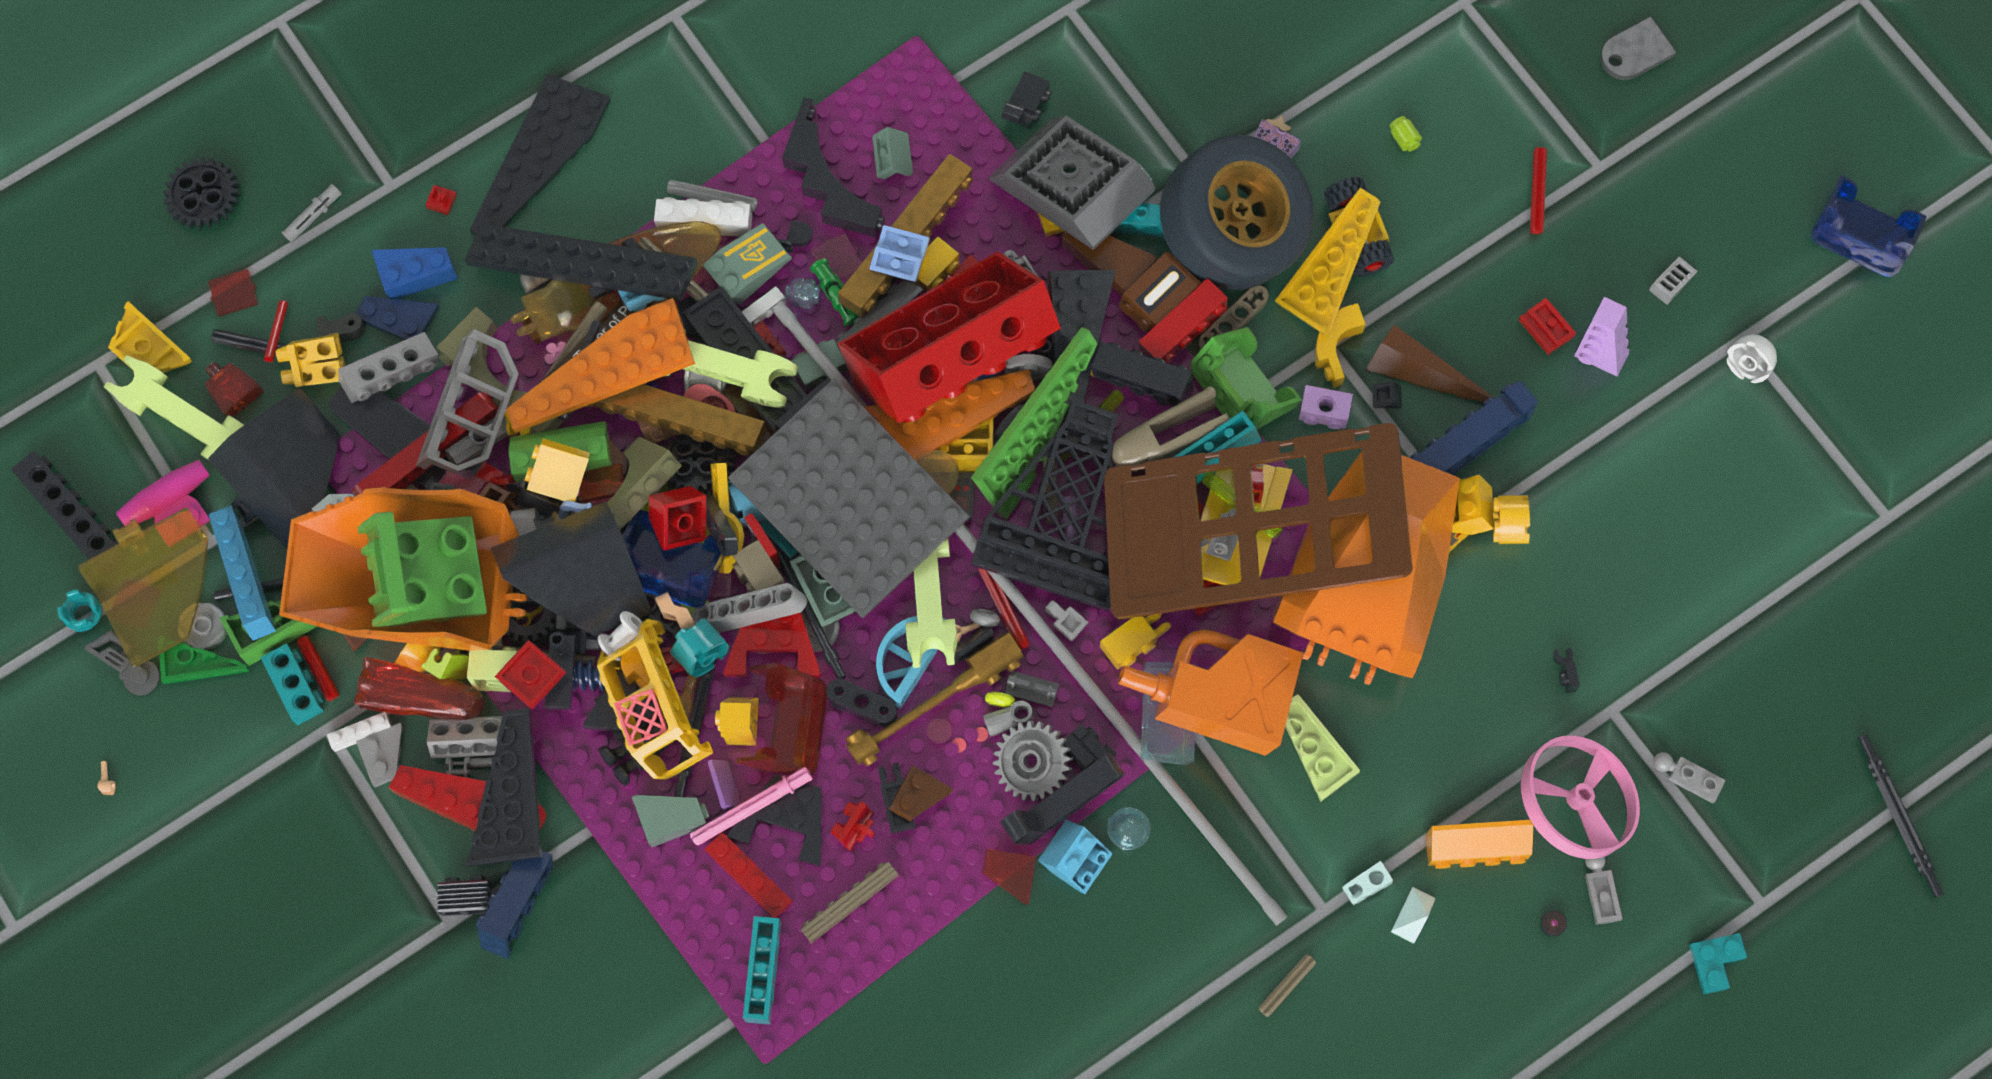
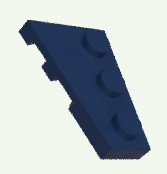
M365 296L355 314L361 318L363 323L404 341L426 332L440 307L435 303Z

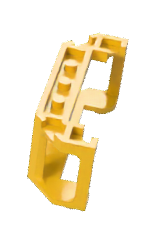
M647 619L640 623L637 637L609 655L601 649L597 668L600 673V681L608 693V702L615 711L617 725L625 737L626 748L654 779L668 780L711 755L713 750L708 741L703 744L699 743L697 735L700 734L699 730L691 728L659 648V644L663 642L659 636L665 633L662 622ZM637 647L650 681L646 686L631 695H637L653 689L667 721L668 730L644 744V741L629 746L614 703L629 698L631 695L626 697L616 672V670L621 668V661L614 659ZM645 694V695L639 696V697H638V700H639V701H642V700H644L645 698H647L649 695ZM632 701L623 702L621 706L630 709ZM621 710L625 720L627 712ZM630 715L627 723L635 726V718L633 715ZM627 727L631 736L634 729ZM636 732L634 740L642 739L640 732ZM678 740L693 757L668 771L662 759L657 755L651 754Z

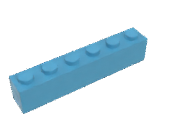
M232 505L209 514L243 627L253 641L276 632L241 519Z

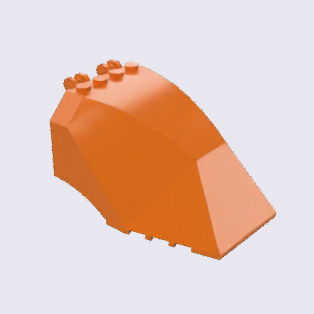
M1362 451L1329 495V501L1360 497L1366 494ZM1401 455L1413 566L1411 574L1404 578L1282 595L1273 613V623L1296 635L1309 639L1303 659L1308 660L1311 657L1316 642L1324 645L1317 659V664L1323 666L1330 648L1356 658L1350 678L1355 679L1358 676L1362 661L1371 664L1364 678V683L1370 685L1377 667L1405 677H1414L1423 655L1446 576L1460 478ZM1358 515L1333 519L1330 522L1334 568L1371 563L1373 556L1369 516ZM1310 523L1307 526L1288 576L1310 573L1315 570L1312 524Z
M381 487L365 489L363 493L357 496L345 497L344 501L335 505L328 504L325 509L317 512L311 511L291 520L279 616L354 637L468 651L489 650L508 631L510 616H525L526 611L524 609L511 608V601H527V595L512 593L513 585L503 579L491 551L492 547L514 539L519 535L505 504L463 489L405 490ZM381 512H393L394 522L472 516L487 613L483 616L458 618L441 623L429 621L411 623L402 627H374L372 620L376 618L374 606L369 604L368 598L376 593L373 572L368 570L367 556L361 554V549L368 544L367 534L358 533V526L373 514Z

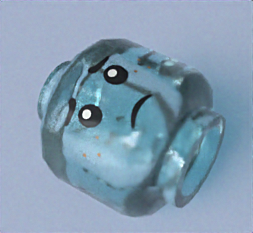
M794 278L791 281V285H786L785 299H790L791 307L812 309L815 304L819 303L820 285H816L814 279Z

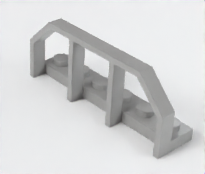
M475 329L462 338L416 466L426 469L433 464L455 474L485 462L489 458L518 377V371L504 342ZM477 340L497 349L509 375L505 391H501L468 376L471 370V366L468 364L470 359L476 355L479 347L476 344ZM462 383L501 400L491 430L455 415L456 409L453 406L455 400H458L463 392ZM448 421L487 438L481 457L458 466L439 458L440 451H438L440 442L443 443L447 436L448 430L445 428Z

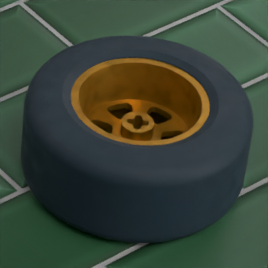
M1229 135L1204 144L1174 169L1162 192L1160 220L1165 240L1172 254L1194 277L1202 282L1208 278L1217 288L1243 290L1265 283L1286 270L1300 257L1312 233L1314 206L1306 179L1287 154L1275 145L1257 137ZM1220 186L1225 187L1229 196L1225 202L1218 199L1214 194L1215 190ZM1237 188L1248 195L1247 199L1238 196ZM1253 204H1255V206H1256V208H1257V210H1258L1259 216H1255V215L1253 214V212H1252V205H1253ZM1214 209L1221 211L1222 220L1220 222L1216 217ZM1248 224L1254 225L1260 231L1255 239L1248 237L1245 230ZM1227 226L1236 230L1237 238L1225 230Z

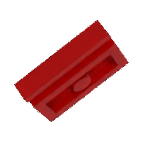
M1547 298L1529 309L1527 313L1521 315L1518 319L1547 355L1551 354L1555 349L1557 350L1576 335V332Z

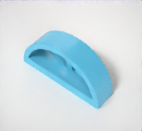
M917 616L896 624L885 635L877 652L876 669L880 686L885 696L893 701L900 710L939 650L934 648L926 650L922 654L919 668H913L912 665L908 668L884 673V661L888 650L913 664L910 653L893 643L906 633L905 623L918 622ZM905 677L896 692L887 683V681Z

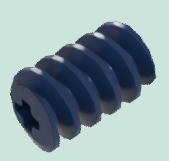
M579 659L577 666H574L573 690H577L579 685L582 691L587 690L588 686H590L592 691H596L598 686L601 691L606 690L600 681L599 670L597 666L593 667L592 660H589L585 667L583 666L582 659Z

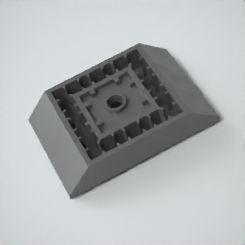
M1068 116L1050 119L989 176L990 181L1093 250L1156 190L1154 184L1136 160ZM1067 168L1076 169L1073 173L1064 172Z

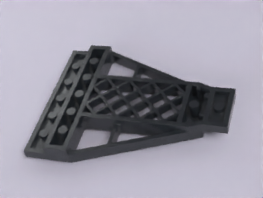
M1072 399L1065 423L984 518L970 565L1105 611L1110 609L1108 556L1086 549L1084 545L1091 523L1107 527L1106 519L1095 516L1094 511L1106 471L1113 467L1111 456L1113 450L1112 433L1118 414ZM1065 452H1069L1074 460L1073 463L1067 466L1063 464L1059 456ZM1043 456H1046L1047 462L1037 494L1033 495L1017 489V486ZM1055 460L1060 469L1051 473ZM1092 460L1097 470L1087 474L1082 463ZM1077 466L1083 477L1073 481L1067 470ZM1063 473L1068 484L1058 488L1052 477ZM1097 475L1095 485H1093L1090 478ZM1085 480L1091 492L1081 496L1075 485ZM1049 482L1053 491L1044 495L1047 483ZM1071 488L1076 499L1066 503L1061 492ZM1010 495L1032 502L1033 508L1027 528L992 517ZM1056 495L1061 506L1051 510L1046 499ZM1091 496L1089 506L1087 508L1084 499ZM1042 503L1047 513L1037 517ZM1079 503L1084 514L1074 518L1069 507ZM1064 509L1070 521L1059 525L1054 514ZM1049 517L1055 528L1045 533L1039 521ZM1084 519L1082 529H1080L1077 522ZM1072 524L1078 536L1068 540L1062 529ZM1034 526H1036L1038 532L1033 531ZM1057 532L1061 540L1053 538L1049 535ZM1078 540L1077 545L1071 544Z

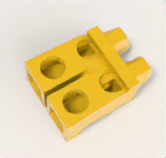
M333 333L322 337L291 341L288 345L278 348L276 350L278 362L290 361L291 369L281 371L282 383L295 384V387H300L303 385L339 382L338 369L345 366L343 356L339 357L342 354L339 334Z

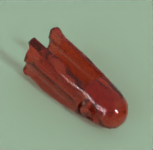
M364 657L363 668L358 678L357 694L354 698V703L359 705L361 709L386 712L394 715H420L448 720H469L478 717L483 711L484 698L481 692L472 685L451 678L439 679L434 675L425 674L404 665Z

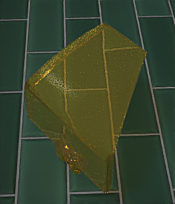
M184 508L145 530L141 528L135 518L130 520V524L121 529L115 528L112 530L119 544L78 566L79 571L98 597L133 667L143 664L190 637L203 584L208 538L189 508Z

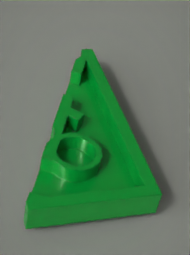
M163 636L158 637L161 682L163 684L249 672V666L238 660L228 659L200 648H193L188 644L178 643Z

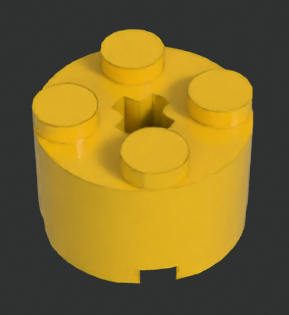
M1528 495L1494 497L1493 518L1497 520H1494L1493 542H1498L1499 544H1529L1530 534H1527V529L1530 527Z

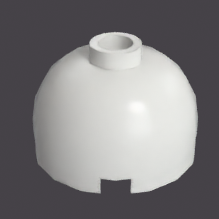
M1751 334L1742 336L1728 349L1729 357L1727 358V364L1731 371L1741 379H1744L1745 376L1748 379H1752V383L1763 382L1775 368L1777 362L1776 349L1768 339L1761 335Z

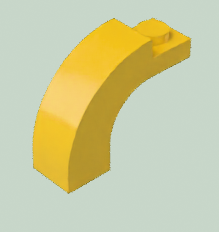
M1358 303L1338 310L1328 337L1319 332L1314 352L1315 365L1317 369L1325 367V377L1327 381H1331L1333 388L1342 386L1345 378L1336 353L1337 345L1345 338L1363 333L1365 328V321Z

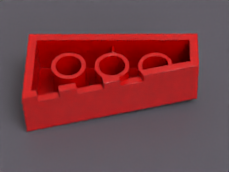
M1207 278L1139 341V349L1147 357L1152 359L1155 357L1161 358L1169 364L1175 358L1176 353L1181 349H1185L1192 340L1227 311V297Z

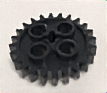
M202 157L200 163H197L194 158H192L191 165L184 161V168L182 170L175 167L177 174H169L172 182H165L169 190L163 191L166 197L163 201L168 206L166 209L169 214H172L171 216L175 221L179 220L182 226L187 224L190 229L197 225L199 230H202L204 224H207L209 229H212V222L221 225L220 218L228 220L229 218L226 213L235 212L232 205H239L235 197L241 196L238 190L240 185L229 166L225 167L222 161L216 164L214 158H211L207 163L205 158ZM215 178L212 182L207 183L209 179ZM192 184L189 188L184 189L186 185ZM219 198L216 203H212L214 199ZM197 204L193 209H189L191 205Z
M686 434L677 435L678 438L676 440L670 437V445H662L663 448L671 452L681 465L665 483L668 484L669 490L692 486L698 491L708 494V490L712 489L711 471H709L711 470V464L726 463L727 479L730 476V472L735 471L734 464H736L734 449L728 447L721 449L713 445L712 442L705 440L699 442Z

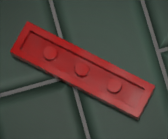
M723 832L704 849L772 918H778L793 903Z

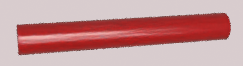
M280 300L264 356V360L267 362H273L288 307V302Z

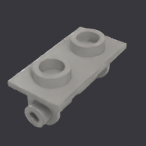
M1231 509L1226 514L1222 513L1220 518L1234 516L1236 509ZM1238 535L1212 538L1207 554L1230 561L1238 541Z

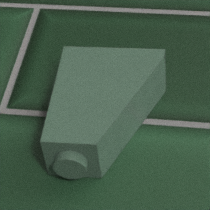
M635 795L632 797L651 848L695 831L707 824L705 819L709 818L705 804L700 805L697 798Z

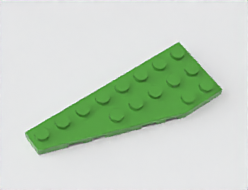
M1081 327L1073 337L1070 344L1059 356L1051 370L1045 375L1040 385L1031 394L1026 404L1017 413L1015 419L1004 431L1001 438L971 477L992 507L998 503L1046 446L1048 441L1056 434L1069 407L1066 404L1071 392L1075 393L1078 387L1076 381L1080 371L1086 370L1097 346L1096 340L1088 329ZM1043 456L1039 461L1043 462L1045 456ZM1038 463L1017 486V489L1027 492L1037 476L1034 471ZM1010 495L996 511L997 514L1007 519L1022 498Z

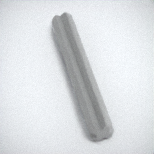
M669 180L667 185V192L670 194L706 202L711 200H720L723 203L742 201L750 204L751 212H754L757 208L758 202L756 198L675 180Z

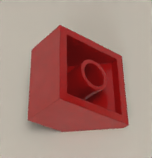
M692 486L649 495V520L663 550L706 541V495Z

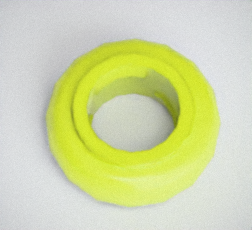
M991 692L985 695V701L992 706L1007 708L1015 703V698L1009 694Z

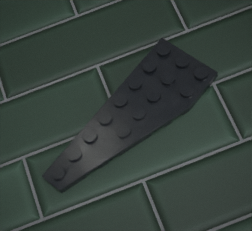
M547 74L470 228L471 234L477 235L482 224L507 227L511 223V219L520 210L523 211L528 205L527 203L535 195L537 196L561 172V168L570 159L572 160L578 154V150L592 140L610 104V97Z

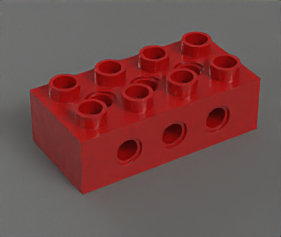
M997 251L838 343V346L857 391L898 423L913 422L925 415L926 407L941 398L948 399L961 395L967 389V383L980 375H991L1000 372L1006 367L1007 360L1021 351H1034L1041 348L1047 342V336L1061 329L1044 280Z

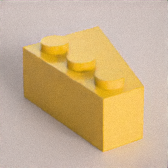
M993 419L986 420L975 430L951 444H945L933 451V454L929 457H923L920 459V466L926 472H975L993 448Z
M729 697L721 702L720 710H716L715 724L718 725V731H720L721 737H724L727 745L756 746L759 698Z

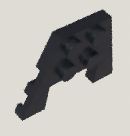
M773 774L760 792L783 779L782 776ZM806 783L794 790L795 793L791 794L790 792L736 823L727 837L750 845L758 821L806 836L798 858L799 861L821 867L822 789Z

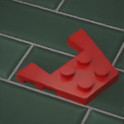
M801 612L741 627L723 672L724 677H747L748 652H798V677H820V670Z

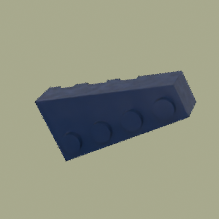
M542 851L541 858L512 861L513 866L510 871H506L503 874L498 893L494 892L488 903L489 909L486 914H481L477 921L476 927L478 928L481 948L509 959L512 953L509 945L513 938L518 940L522 932L523 916H529L535 902L533 895L540 894L553 867L552 855Z

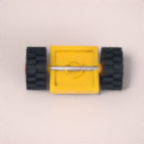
M1353 176L1351 179L1347 177L1343 181L1341 179L1337 184H1331L1332 187H1327L1326 191H1324V197L1330 212H1332L1329 213L1332 224L1360 188L1368 192L1365 182L1360 176ZM1378 210L1353 271L1355 276L1362 277L1364 275L1366 277L1369 274L1374 275L1376 272H1381L1383 268L1390 267L1389 265L1394 263L1395 259L1388 244L1389 237Z

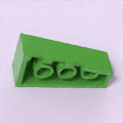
M281 600L267 602L276 632L254 641L243 627L239 614L230 617L228 615L219 617L239 656L248 666L261 660L260 657L292 642L317 626L279 616Z

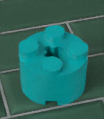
M703 618L690 629L683 628L676 634L675 638L677 641L670 650V653L690 676L700 677L715 667L713 662L718 657L720 660L724 658L729 645L716 629Z

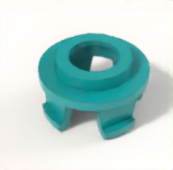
M78 589L67 592L68 599L62 607L57 608L59 618L73 631L83 632L92 629L99 622L102 615V606L99 600L92 594L80 592ZM83 605L89 606L92 610L91 616L88 619L85 618L77 621L75 618L76 609Z

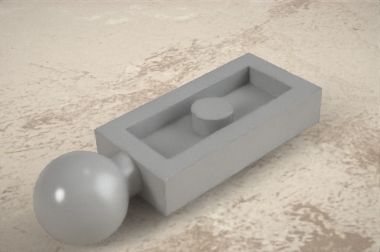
M1666 752L1658 753L1653 759V765L1658 771L1671 772L1668 778L1669 781L1711 803L1716 801L1725 782L1724 779L1683 757H1679L1675 763L1672 756Z
M1605 857L1585 859L1586 866L1593 872L1586 874L1585 879L1595 924L1621 921L1622 915L1612 871L1602 870L1605 865Z

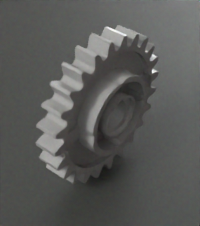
M1028 721L1026 727L1024 723H1018V730L1010 727L1011 735H1002L1005 740L1004 743L997 742L1001 750L993 753L999 757V760L993 762L994 765L999 766V770L995 774L1002 775L999 784L1007 783L1006 792L1014 790L1013 797H1019L1022 794V800H1028L1031 796L1032 801H1038L1040 795L1042 799H1046L1047 792L1052 794L1055 792V787L1061 788L1063 786L1061 780H1069L1068 776L1065 775V771L1072 770L1070 766H1067V762L1073 760V758L1066 756V753L1071 748L1063 746L1067 739L1058 738L1060 731L1056 730L1052 733V725H1047L1044 728L1043 722H1038L1035 726L1033 721ZM1032 754L1037 757V765L1034 768L1030 767L1028 759Z

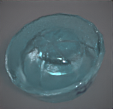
M1124 807L1117 810L1110 817L1107 824V833L1110 840L1117 847L1124 850H1134L1141 847L1148 840L1151 833L1150 822L1141 810L1133 807Z

